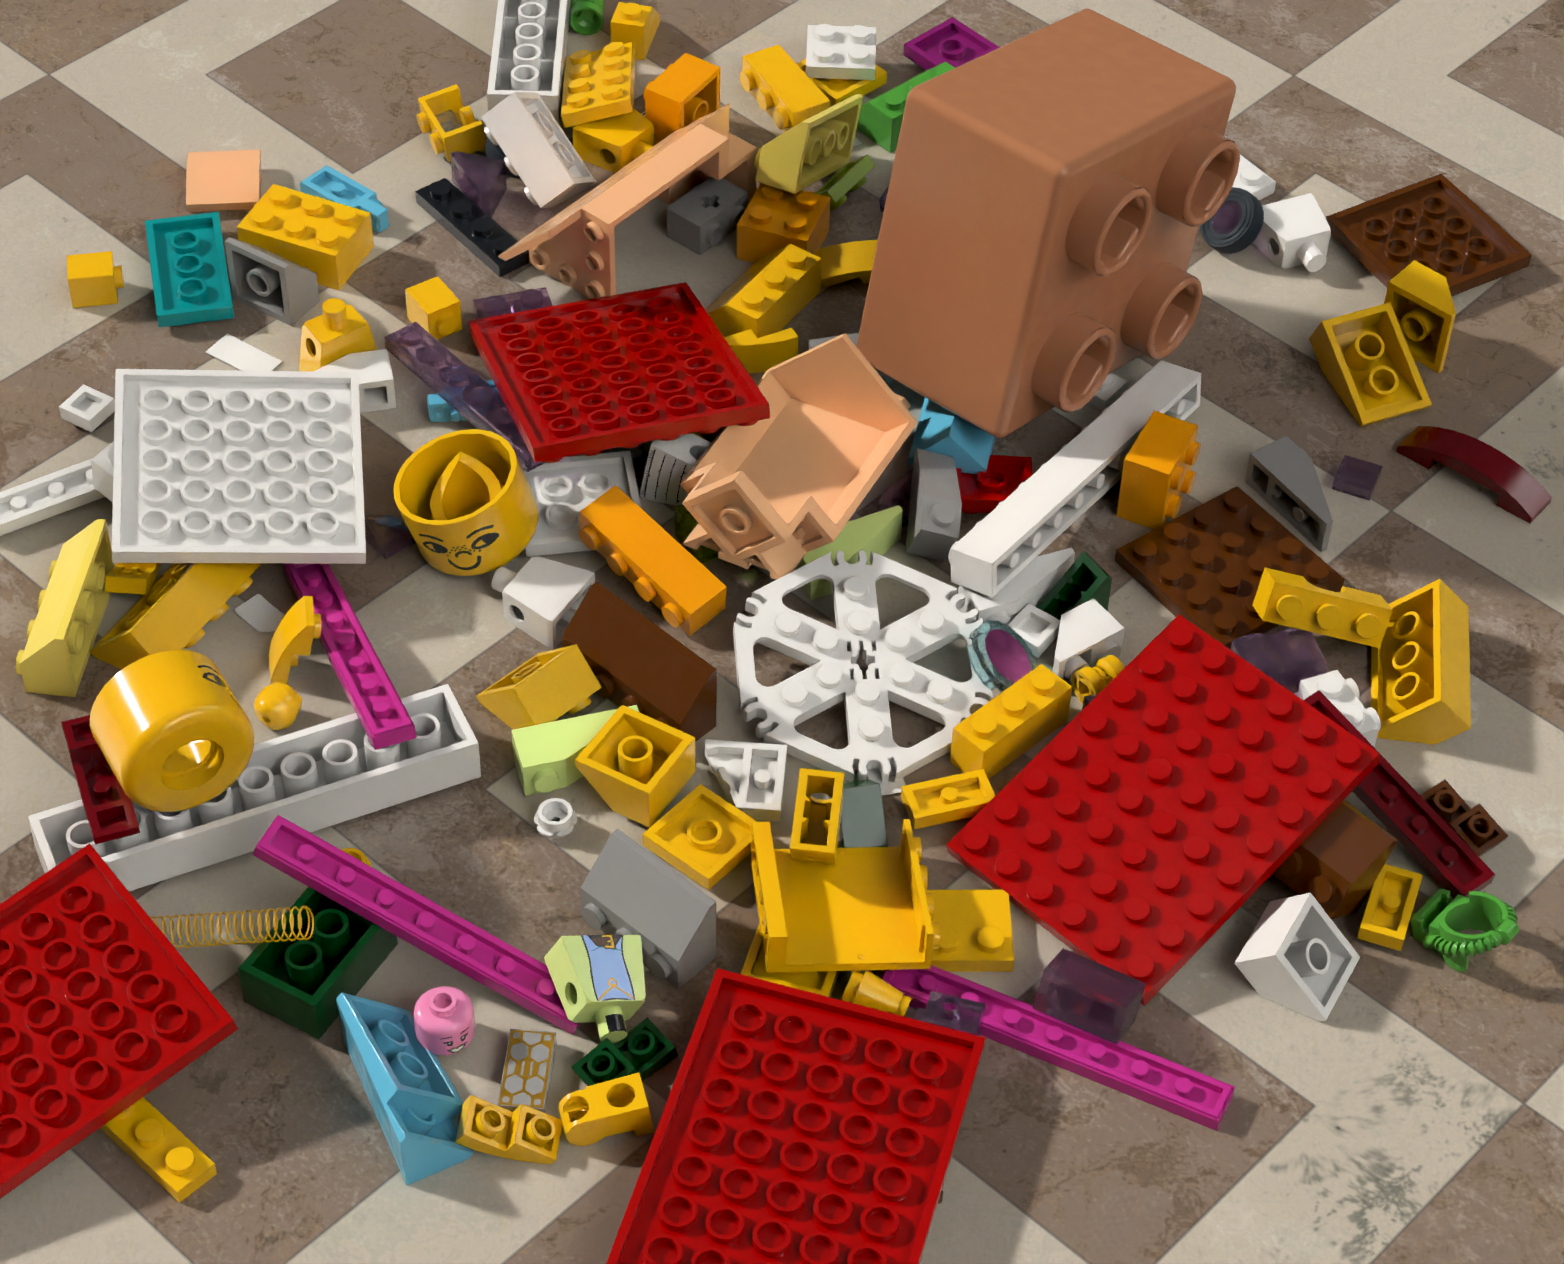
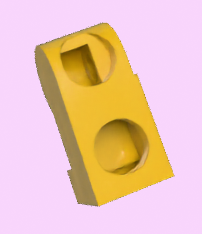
M639 1072L587 1086L585 1089L567 1094L559 1102L558 1108L566 1139L569 1143L576 1146L591 1145L604 1137L635 1130L636 1137L655 1133Z

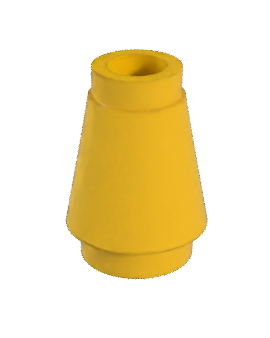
M858 970L853 971L841 1000L905 1016L912 998L904 995V993L871 971L866 970L863 973Z

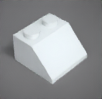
M1311 893L1270 901L1234 964L1260 996L1320 1022L1327 1020L1360 956Z

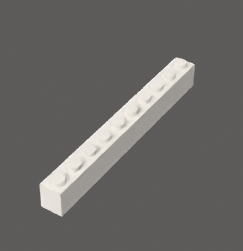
M1162 360L1149 372L1144 373L1140 380L1131 388L1125 390L1121 397L1105 408L1093 422L1085 426L1068 444H1065L1047 463L1042 464L1038 471L1028 480L1022 482L1010 496L1001 501L982 521L977 522L972 530L952 545L948 555V561L951 564V582L993 598L1122 478L1124 459L1153 411L1185 420L1200 406L1201 373Z

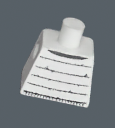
M693 433L681 435L679 438L671 441L653 440L639 497L685 508L682 502L688 494L681 487L680 483L711 442Z

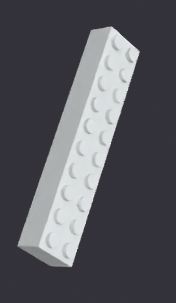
M445 684L401 698L415 725L417 736L415 739L374 750L357 714L353 713L255 744L250 761L241 776L223 793L202 805L177 812H157L142 808L131 800L140 829L139 834L95 845L82 800L30 815L28 819L35 849L44 873H47L90 843L126 889L133 891L254 851L256 845L277 815L311 833L481 777L479 743L449 685Z

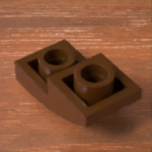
M1445 779L1420 795L1478 857L1487 853L1508 837L1480 803L1470 808Z

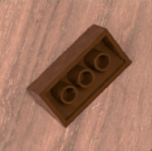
M598 582L594 583L589 588L564 631L562 647L577 644L602 687L596 691L600 697L609 699L618 707L621 705L626 707L637 705L640 713L695 737L696 742L716 727L717 669Z
M1343 800L1276 869L1273 875L1299 895L1311 893L1332 920L1358 912L1398 840L1347 801Z

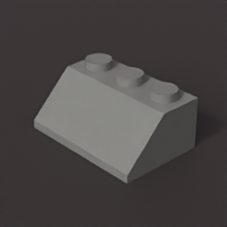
M619 829L615 830L610 835L581 886V914L591 928L595 930L600 929L607 935H640L643 963L647 965L655 977L661 980L665 979L677 989H680L716 958V901Z

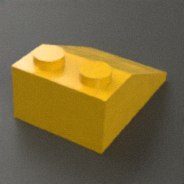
M1391 302L1321 321L1309 337L1322 373L1360 427L1426 409L1432 405Z

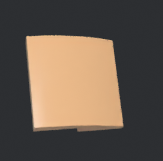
M260 149L188 152L186 171V207L188 212L250 210L261 199Z

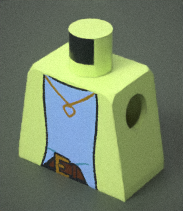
M561 936L545 955L544 959L568 1019L573 1023L596 1022L601 1042L606 1038L612 1043L624 1039L628 1035L625 1021L635 1014L646 998L641 936Z

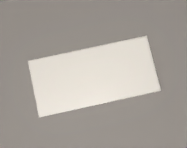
M228 333L205 351V353L241 371H272L283 362Z

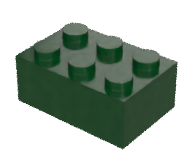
M308 887L290 909L292 910L295 906L298 909L301 906L310 908L314 918V931L310 939L301 941L296 939L295 941L288 940L285 942L280 940L279 942L271 941L269 943L264 941L259 943L238 967L244 1002L320 1039L339 1016L337 997L341 992L356 996L398 945V939L396 935ZM303 908L301 911V932L305 936L308 928V916ZM294 909L292 912L294 917L293 931L297 936L299 932L298 910ZM288 910L285 913V931L287 936L289 937L291 933V928L289 922L290 911ZM310 915V928H309V932H308L306 938H308V937L310 936L311 930H312V918H311V915ZM281 919L278 921L277 929L280 937L283 933ZM274 927L269 932L272 938L275 934Z

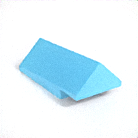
M925 397L908 458V465H913L914 452L918 448L954 457L956 468H961L962 473L976 475L980 471L986 473L996 437Z
M341 992L336 1001L343 1042L406 1186L468 1160L474 1153L473 1150L455 1143L458 1130L455 1118L461 1112L463 1101L436 1055L425 1049L418 1042L414 1018L410 1011Z

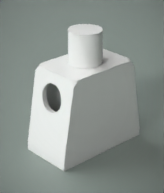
M1312 193L1262 205L1264 211L1263 225L1252 244L1279 268L1286 269L1304 264L1310 272L1320 270L1327 261L1326 255L1331 230Z
M536 556L532 557L518 573L503 566L498 568L493 576L491 586L492 589L502 593L505 619L546 647L554 650L562 641L564 631L589 588L595 583V573Z

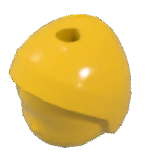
M274 682L259 692L254 701V712L267 728L272 730L286 729L292 725L301 710L303 699L291 686Z

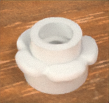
M551 798L540 804L534 816V823L538 825L537 831L541 835L548 838H562L574 830L573 825L577 823V814L566 800Z

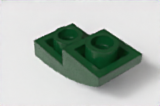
M647 1017L629 1031L624 1039L613 1044L606 1038L571 1068L586 1086L638 1072L643 1081L675 1059L678 1053L675 1046Z

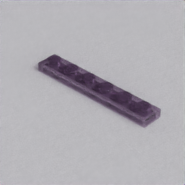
M416 321L385 336V349L479 430L496 433L506 439L514 449L522 469L529 472L544 464V462H534L501 395Z

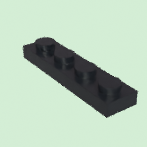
M446 178L415 191L416 203L499 277L529 264L528 250L507 261L498 257L518 241Z

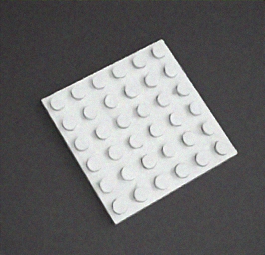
M116 369L112 563L365 564L366 539L358 372Z

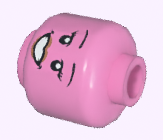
M440 986L428 990L417 1000L413 1013L415 1033L418 1042L425 1049L435 1055L448 1056L459 1053L468 1047L474 1038L476 1027L473 1004L464 991L455 987Z

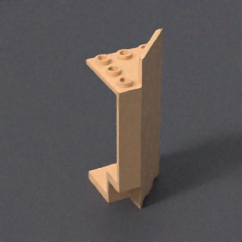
M729 103L717 111L692 122L690 125L674 131L501 253L498 257L507 261L529 250L530 264L589 299L616 295L614 227L655 197L671 204L694 186L700 185L710 177L718 181L723 178L747 191L749 204L756 192L755 179L757 169L754 167L757 147L729 132Z
M846 333L769 368L756 385L769 403L770 418L758 420L757 423L751 426L732 425L723 427L680 483L681 487L688 494L682 504L698 522L682 545L695 550L700 545L718 551L719 559L749 569L751 564L770 571V578L777 580L793 572L807 552L834 542L918 423L908 411L911 407L905 397L894 394Z

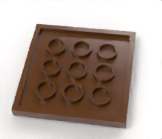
M1443 174L1326 216L1331 235L1386 288L1392 278L1415 260L1445 276L1451 296L1528 267L1532 256Z
M1238 486L1116 549L1115 562L1175 617L1180 614L1232 651L1279 626V624L1263 621L1252 606L1265 567L1303 576L1310 584L1333 592H1340L1345 580Z

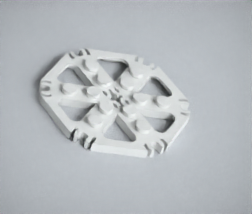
M864 550L859 551L856 564L847 563L844 560L843 551H838L835 566L832 564L831 552L752 592L751 598L748 597L746 600L745 611L755 616L748 617L738 613L736 623L734 622L733 638L740 712L744 710L743 719L745 722L756 717L764 720L756 726V736L758 738L764 737L763 743L787 745V754L825 771L844 773V779L849 782L854 780V767L858 768V781L866 780L867 770L876 769L881 773L882 783H887L892 767L896 782L950 752L953 727L993 699L983 620L981 617L976 621L978 616L976 608L967 613H962L958 610L964 606L966 596L963 593L957 594L958 588L872 551L869 560L871 565H867V555ZM880 578H892L924 592L929 597V603L924 607L880 629L875 586L876 581ZM815 579L828 580L832 584L836 629L787 608L783 604L782 598ZM956 639H963L969 648L972 678L967 682H956L914 662ZM756 643H760L810 667L774 686H763L758 683L755 677L753 647ZM872 645H875V651H872ZM860 650L862 652V659L868 665L865 679H863L862 670L856 664ZM844 700L848 736L847 747L833 749L795 730L794 726ZM889 701L945 725V727L940 732L912 747H900L893 740Z

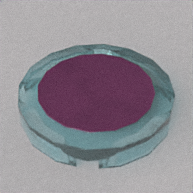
M988 620L970 633L968 638L972 640V644L968 646L970 662L982 683L991 690L997 688L1003 692L1037 667L1031 649L1023 638L1010 626L1000 621Z

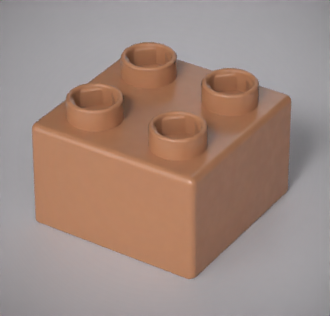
M1086 8L912 88L905 104L856 347L875 369L996 438L1009 435L1054 407L1068 413L1081 409L1094 397L1110 373L1142 354L1155 360L1167 357L1187 336L1201 306L1203 294L1201 282L1197 277L1187 273L1199 225L1204 224L1218 211L1232 189L1238 173L1240 162L1238 145L1224 136L1236 93L1234 81L1112 19Z

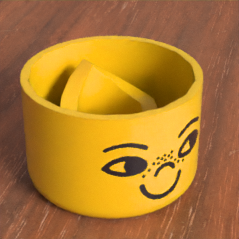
M467 429L439 436L417 449L405 461L396 476L393 491L396 505L422 557L438 571L455 576H475L491 572L516 558L528 546L536 532L539 521L536 498L511 444L496 433L479 429Z
M162 651L129 664L114 675L102 688L94 701L90 713L92 735L123 791L135 804L152 811H183L214 799L241 776L250 761L254 748L255 738L252 724L225 678L210 658L195 651Z

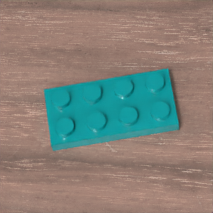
M219 212L145 220L158 327L180 326L183 324L234 318Z

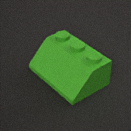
M945 61L861 105L857 130L889 153H892L897 149L905 104L911 89L955 67Z

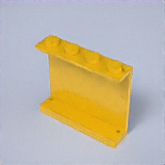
M903 819L900 847L837 848L836 864L791 859L790 849H774L770 821L752 822L750 861L767 973L931 968L932 950H939L940 927L939 923H932L931 921L934 917V899L932 893H925L928 887L927 866L919 865L922 858L920 837L913 836L910 819Z

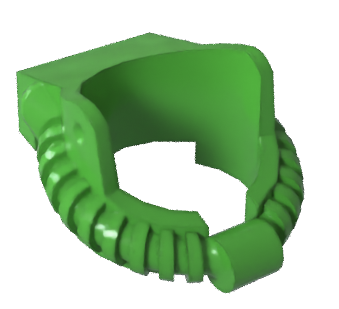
M1440 888L1433 896L1428 897L1426 904L1418 912L1413 913L1410 919L1413 937L1421 942L1424 948L1432 949L1442 955L1448 966L1458 972L1466 971L1469 956H1474L1477 953L1478 955L1483 954V951L1488 952L1492 950V947L1500 946V943L1507 945L1519 933L1518 918L1512 906L1491 894L1478 891H1470L1469 898L1458 894L1451 901L1450 891ZM1465 929L1482 930L1486 933L1470 935L1462 934L1457 931Z

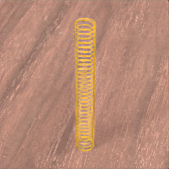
M295 906L292 910L289 907H285L284 910L280 907L276 910L269 908L268 911L264 908L260 911L253 909L252 912L245 910L243 913L238 910L236 913L229 911L227 914L224 911L220 912V914L217 912L212 914L206 912L204 915L197 913L196 916L191 913L188 916L181 914L180 917L175 914L172 918L169 915H165L164 918L162 916H157L156 918L150 916V918L155 920L154 923L158 928L157 919H162L161 931L164 934V924L165 936H167L165 918H170V943L172 944L173 942L175 948H183L184 946L187 948L192 946L199 947L200 945L205 947L208 945L215 946L216 944L221 946L224 944L231 945L232 943L237 945L239 943L247 944L248 942L253 944L255 942L263 943L264 941L269 943L271 941L279 942L280 940L285 942L288 940L295 941L296 939L301 941L304 939L309 940L314 931L313 914L307 906H301L300 909ZM303 908L308 916V928L305 936L301 932V911ZM286 909L290 911L291 933L289 937L285 931L286 918L284 912ZM294 909L298 910L299 932L297 936L293 931L294 917L292 912ZM270 910L274 912L273 925L275 934L273 938L269 933L270 919L268 912ZM277 910H281L282 912L281 923L283 933L281 937L278 935L277 932ZM255 911L258 913L257 927L259 935L257 939L253 934L254 920L252 913ZM261 911L266 913L265 926L267 934L265 938L261 934ZM239 912L242 915L241 929L243 936L241 940L237 936L238 921L236 914ZM245 912L250 914L249 928L251 935L249 939L245 935ZM223 913L226 915L225 930L227 937L225 941L221 937L222 921L220 915ZM229 913H232L234 915L233 929L235 936L233 940H231L229 936ZM213 914H216V915L218 916V919H217V931H218L219 938H218L217 942H216V941L214 940V938H213V935H214V921H213V918H212ZM198 915L202 917L201 932L203 939L201 943L198 941L197 938L198 922L196 917ZM205 915H209V916H210V919H209V931H210L211 938H210V941H209V942H208V941L206 940V938H205V936H206V922H205V918H204ZM310 915H311V918H312V930H311L310 936H309L308 938H306V936H307V934H308V932H309V928H310ZM182 916L186 917L185 932L187 940L185 944L182 941L183 927L180 919ZM189 916H193V917H194V920H193V932H194L195 940H194L193 943H192V942L190 941V939H189V938H190V922H189V919H188ZM174 917L178 918L177 933L179 941L177 945L174 942L175 926L172 920ZM179 922L181 927V934L179 932ZM171 923H172V927H173V935H172V932H171Z

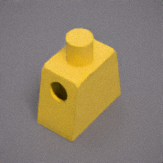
M635 109L630 113L579 124L572 128L573 147L581 159L613 173L618 172L655 146L653 123Z
M338 298L328 299L322 304L323 314L303 324L299 371L313 372L345 355L377 350L369 324L352 305L345 304L343 300Z
M800 768L790 843L791 859L836 864L843 805L844 773ZM824 793L831 798L821 800L812 797L811 794Z

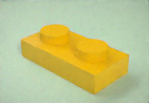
M984 769L901 787V799L914 829L974 817L995 797Z
M1385 864L1372 886L1357 939L1401 951L1423 874Z

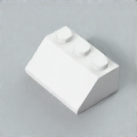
M513 92L481 116L486 125L484 131L493 144L501 147L506 155L504 158L505 164L514 175L520 176L526 185L524 192L534 205H539L540 208L554 207L596 183L587 166L538 93Z

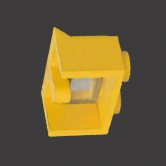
M457 84L418 98L421 113L416 114L417 122L423 134L430 132V143L436 154L443 153L449 162L472 154L475 151L486 153V137L481 120L475 122L473 111L469 105L463 107L460 89Z

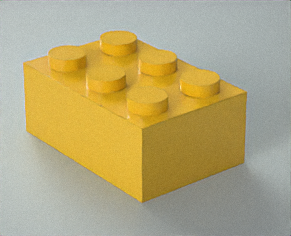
M272 184L237 226L238 240L256 245L295 264L308 268L316 273L317 284L335 290L342 288L374 248L370 212L276 184Z

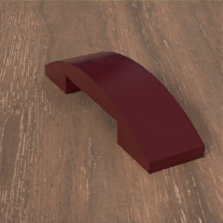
M1418 426L1397 446V453L1427 469H1430L1438 461L1499 494L1496 506L1529 524L1551 503L1552 497L1522 466L1496 448L1469 435L1440 427Z
M90 715L61 722L79 793L95 845L139 834L140 829L131 799L123 791L92 735Z

